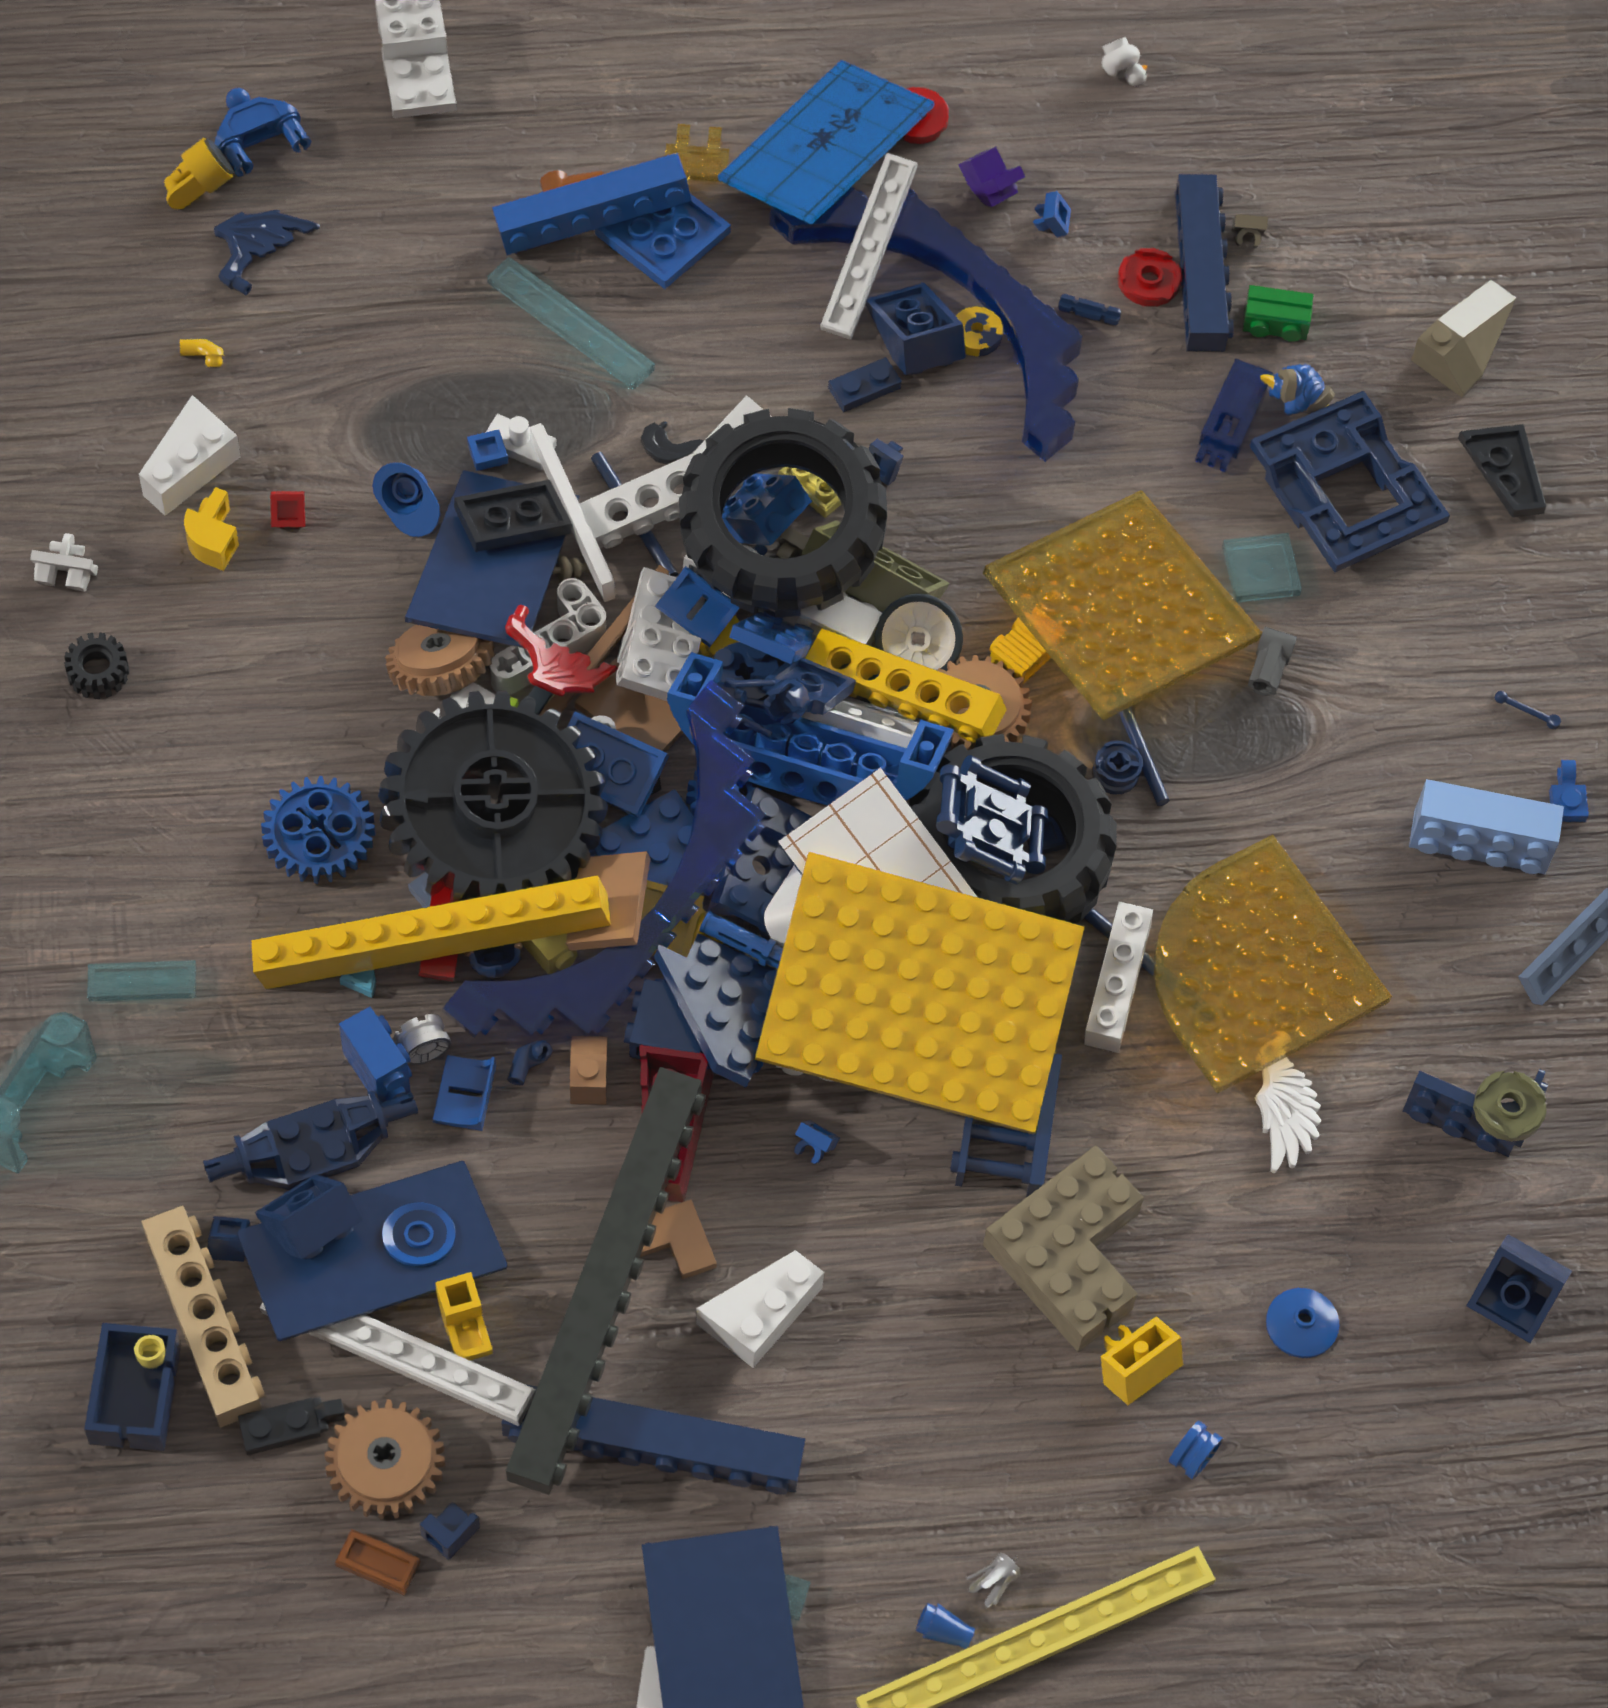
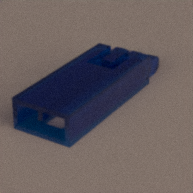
M1235 358L1201 432L1198 444L1201 446L1195 458L1196 462L1202 463L1205 455L1208 454L1211 456L1207 466L1214 468L1218 458L1222 459L1219 471L1226 473L1232 458L1237 459L1270 387L1260 379V376L1265 374L1273 376V372ZM1226 415L1230 416V421L1233 418L1240 420L1232 437L1228 436L1232 423L1224 421Z

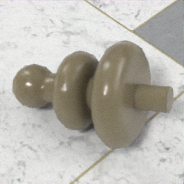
M561 555L558 558L553 574H557L558 579L562 582L571 578V576L578 579L584 571L586 573L591 572L586 562L581 563L575 557L569 561L566 556Z

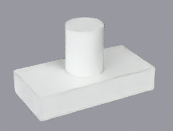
M497 414L486 432L499 429L508 457L542 471L543 467L532 444L528 421L521 416L509 419ZM548 435L553 445V448L555 449L556 438Z

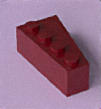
M640 1045L642 1113L660 1067L701 1080V1094L706 1095L700 1115L693 1114L689 1126L694 1127L690 1143L687 1148L681 1147L677 1159L681 1160L678 1175L675 1181L669 1179L665 1192L669 1193L668 1201L685 1202L714 1072L702 1053Z

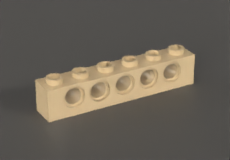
M180 1206L141 1221L148 1244L219 1427L221 1428L239 1421L238 1416L262 1410L259 1399L265 1397L259 1377L251 1378L247 1369L248 1365L253 1364L246 1344L238 1345L234 1336L240 1330L233 1311L225 1313L221 1301L227 1300L220 1279L212 1280L209 1269L214 1268V1263L208 1248L200 1249L196 1239L202 1236L195 1215L188 1217L184 1206ZM178 1246H186L189 1248L188 1251L182 1255H174L171 1253L172 1250ZM196 1277L201 1279V1282L195 1287L183 1285L189 1278ZM204 1309L214 1311L213 1315L208 1319L196 1318V1315ZM221 1341L227 1344L222 1351L212 1352L209 1350L210 1345L214 1342ZM228 1374L239 1376L238 1381L234 1384L226 1385L221 1382L223 1377Z

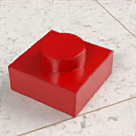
M271 491V527H305V491Z

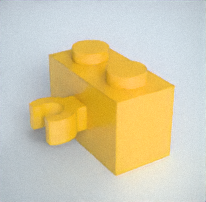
M1157 1316L1132 1334L1128 1327L1124 1325L1118 1326L1119 1337L1122 1339L1120 1341H1114L1108 1335L1104 1336V1346L1107 1352L1101 1356L1103 1383L1127 1405H1130L1183 1366L1181 1337Z

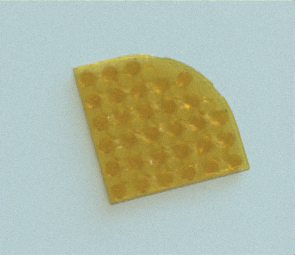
M1273 834L1215 863L1193 878L1184 887L1174 903L1172 902L1157 937L1154 953V979L1161 1008L1175 1035L1217 1094L1388 1004L1392 998V995Z

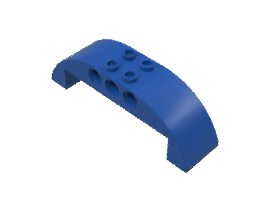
M693 652L689 654L667 693L670 710L679 727L692 744L708 759L724 770L740 776L746 781L824 805H830L870 776L874 770L880 768L905 801L912 798L925 788L933 778L954 732V729L920 720L907 748L803 717H800L794 723L780 724V720L784 717L773 721L767 715L764 708L745 705L742 711H736L738 714L770 730L772 736L767 737L729 717L718 715L719 709L713 707L712 698L717 683L722 679L723 661Z

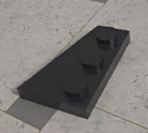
M1524 424L1460 431L1459 441L1511 517L1544 514L1546 503Z

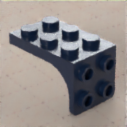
M1539 1068L1534 1080L1545 1093L1548 1084L1542 1082L1546 1071ZM1419 1071L1402 1112L1409 1114L1413 1120L1420 1123H1430L1442 1128L1446 1134L1452 1137H1463L1476 1143L1482 1150L1498 1152L1509 1157L1514 1145L1521 1148L1524 1140L1512 1142L1501 1140L1487 1133L1476 1120L1473 1109L1475 1094ZM1516 1101L1501 1103L1502 1107L1508 1112L1520 1110Z

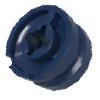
M1124 741L1105 743L1097 752L1092 768V778H1096L1101 783L1106 793L1113 795L1127 793L1137 785L1143 767L1142 756L1138 749L1130 743ZM1115 765H1120L1121 770H1117Z

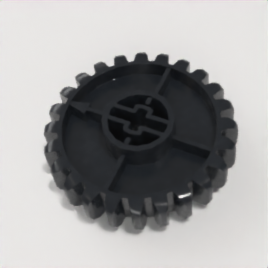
M498 690L493 704H486L483 695L479 691L469 692L466 708H461L458 702L451 697L442 700L439 717L425 710L417 717L416 731L405 729L399 734L397 740L398 752L390 753L385 760L384 772L387 778L381 781L378 793L379 800L385 806L381 810L379 820L383 829L393 831L388 844L390 852L393 855L400 856L408 854L404 872L409 877H417L424 872L428 874L425 887L427 893L433 896L446 886L452 889L450 903L466 900L468 895L480 898L570 881L571 872H578L579 868H586L590 860L589 850L595 849L599 845L603 833L599 824L605 819L608 805L600 796L604 790L606 780L602 773L591 771L597 758L593 748L583 747L576 749L581 731L576 726H568L561 731L557 728L560 717L559 711L551 708L540 717L534 714L536 701L532 697L526 696L518 707H514L510 704V696L507 691ZM491 799H495V804L491 803Z

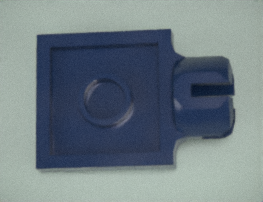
M805 658L792 664L786 662L765 677V679L775 680V685L764 686L762 689L767 691L766 694L769 695L764 700V708L767 715L773 721L784 717L780 720V724L794 723L806 712L824 715L854 692L856 680Z

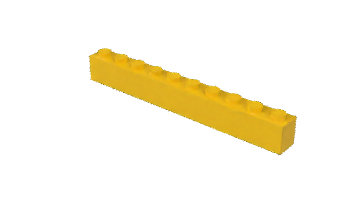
M597 875L251 940L253 973L265 989H271L610 926L608 893Z

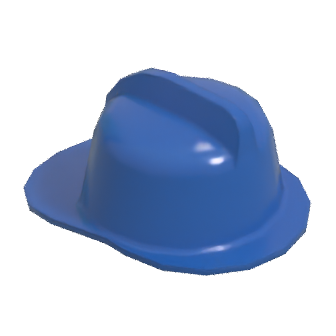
M401 462L382 466L374 476L372 483L373 493L394 525L402 533L411 537H422L431 533L438 524L440 507L424 475L417 469Z

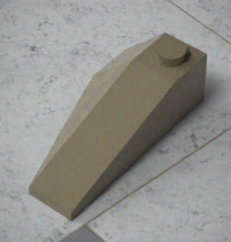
M1492 280L1488 281L1438 318L1417 339L1411 361L1460 397H1463L1482 378L1516 297Z

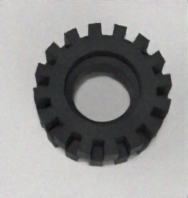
M99 632L98 638H94L93 633H88V640L85 641L82 636L76 639L78 646L71 643L68 647L70 653L66 652L64 656V664L70 686L73 685L76 693L82 691L83 697L89 698L90 693H93L94 699H100V693L104 692L106 698L111 697V689L118 693L122 689L121 683L126 684L128 680L127 674L129 675L127 656L121 642L117 643L116 638L111 635L107 640L105 633ZM94 658H104L110 662L109 668L98 674L87 673L84 670V665Z

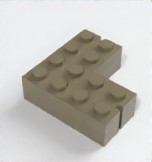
M1097 1145L987 1227L983 1246L1077 1352L1100 1336L1105 1326L1110 1328L1133 1310L1138 1294L1096 1247L1140 1213L1144 1197L1123 1174L1116 1177L1118 1168Z

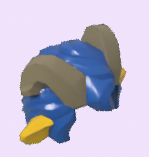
M1308 364L1287 366L1273 376L1266 374L1260 376V379L1270 386L1269 396L1282 399L1285 405L1284 412L1287 415L1302 412L1313 413L1329 406L1328 404L1335 396L1332 388L1325 386L1322 377Z

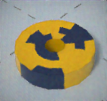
M974 306L965 308L957 313L956 317L963 323L965 354L980 357L989 355L998 348L1002 340L1003 325L1001 319L993 311L984 307ZM973 330H979L981 333H975Z

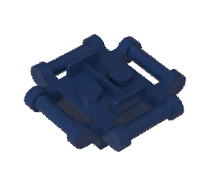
M968 755L964 759L961 769L955 765L943 766L940 769V781L943 784L941 813L937 816L936 828L941 833L948 835V846L955 849V857L964 862L971 860L1005 876L1006 881L1015 885L1022 881L1025 871L1031 874L1044 872L1046 858L1043 855L1044 825L1048 822V810L1043 806H1030L1026 804L1030 783L1021 778L1015 780L983 765L981 760L973 755ZM976 777L1010 792V796L976 781ZM1028 839L1029 853L1023 851V843Z

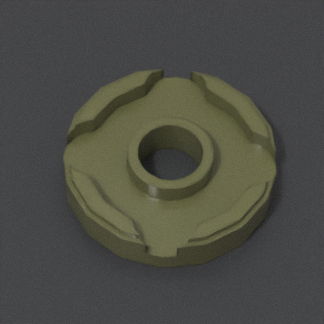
M1504 1071L1493 1073L1483 1080L1474 1097V1113L1476 1120L1482 1128L1495 1138L1510 1142L1525 1140L1535 1134L1544 1122L1547 1112L1544 1091L1534 1079L1521 1072L1504 1073ZM1507 1098L1513 1099L1518 1103L1520 1110L1508 1112L1502 1107L1501 1101Z

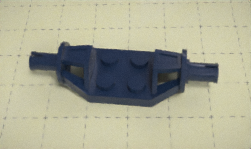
M371 1090L367 1092V1096L333 1099L267 1121L241 1138L239 1134L233 1136L236 1146L233 1148L234 1152L203 1161L209 1183L241 1172L242 1175L246 1176L249 1185L257 1182L291 1190L313 1175L327 1178L357 1168L382 1139H388L386 1128L388 1123L418 1114L416 1102L413 1100L414 1096L412 1092H408V1094L381 1102L379 1099L377 1100L374 1091ZM371 1124H376L377 1127L357 1141L356 1131ZM272 1159L276 1168L250 1167L251 1163Z

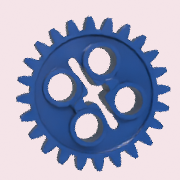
M319 776L317 784H311L309 778L305 777L303 787H299L294 781L291 782L292 792L290 793L280 789L281 801L270 800L271 810L264 811V820L266 822L261 823L262 834H265L262 836L263 846L268 847V858H275L276 868L279 869L286 865L288 877L298 871L301 882L306 879L308 874L313 875L315 884H318L321 875H325L327 880L332 882L334 872H338L345 878V867L347 866L357 870L358 863L356 858L367 859V850L365 848H373L372 836L376 835L375 825H373L375 822L374 814L369 812V801H361V791L358 790L351 793L350 783L348 782L341 788H338L337 778L335 777L329 785L324 784L322 776ZM317 805H325V806H327V807H326L325 809H323V810H314V809H313V807H315V806H317ZM298 810H302L307 816H305ZM293 826L301 828L296 832L287 831L288 828ZM341 827L350 828L349 831L344 833L336 831ZM330 843L334 844L339 849H335ZM318 848L324 850V852L320 854L310 853L312 850Z

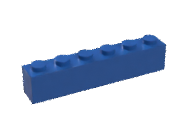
M674 153L492 207L506 255H510L692 201L680 158L678 153Z

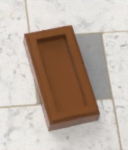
M351 1529L335 1561L336 1567L405 1596L421 1563L419 1557Z

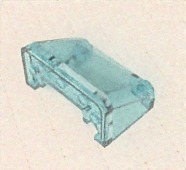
M57 1012L49 1016L23 1036L1 1068L0 1165L19 1174L28 1161L27 1154L19 1146V1142L23 1137L21 1131L17 1129L20 1124L19 1111L45 1073L48 1071L63 1079L66 1071L72 1068H81L88 1072L97 1059L86 1021L67 1012Z

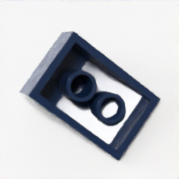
M925 283L867 298L865 303L893 361L905 375L919 374L926 369L936 366H947L954 361L966 358L963 323Z

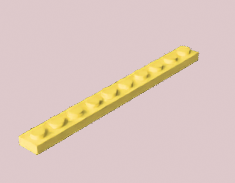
M1198 1546L859 1696L856 1698V1704L858 1708L940 1707L1214 1584L1215 1577Z

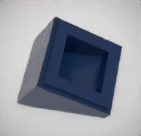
M213 1217L208 1237V1250L212 1260L244 1262L245 1254L237 1232L240 1229L250 1227L249 1219Z

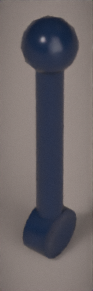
M1498 691L1494 696L1497 703H1507L1545 721L1550 729H1557L1561 724V718L1558 715L1552 714L1548 716L1508 697L1504 691Z

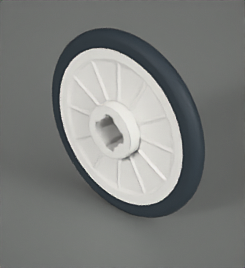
M911 594L892 602L881 614L875 629V647L877 649L936 671L941 668L947 672V662L951 661L955 664L963 646L962 626L956 613L944 601L926 594ZM914 631L916 633L923 632L926 635L924 645L912 642Z

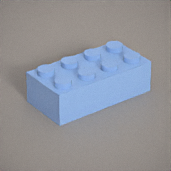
M1426 779L1414 811L1409 847L1418 849L1426 854L1440 853L1453 856L1455 859L1462 861L1471 859L1486 862L1493 867L1506 866L1521 869V871L1528 874H1545L1559 844L1564 806Z

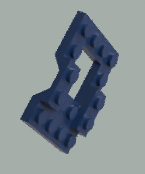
M1364 391L1251 439L1250 448L1266 470V482L1297 528H1305L1334 573L1443 525L1449 520L1450 514L1416 465L1402 460L1388 441L1382 416ZM1363 462L1381 490L1385 491L1388 489L1399 505L1347 527L1317 482Z

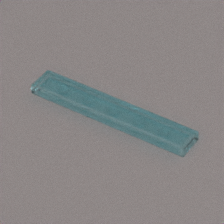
M509 256L487 276L488 284L632 390L639 386L655 370V363Z

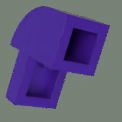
M997 147L984 150L958 164L970 189L983 204L989 207H993L1019 193L1016 182L1025 178L1021 166L1011 169L1006 168Z

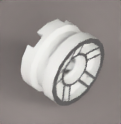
M426 1014V1019L418 1021L417 1017L400 1026L402 1029L401 1033L399 1031L395 1032L397 1044L402 1043L409 1054L411 1061L407 1064L420 1065L430 1062L445 1054L451 1047V1040L447 1032L443 1031L445 1026L439 1015Z

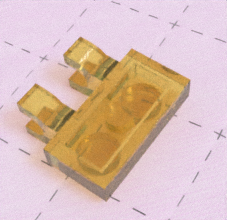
M689 124L677 125L676 144L666 143L665 156L678 153L688 180L721 182L719 179L728 171L729 149L721 148L722 127L709 126L707 147L690 145Z

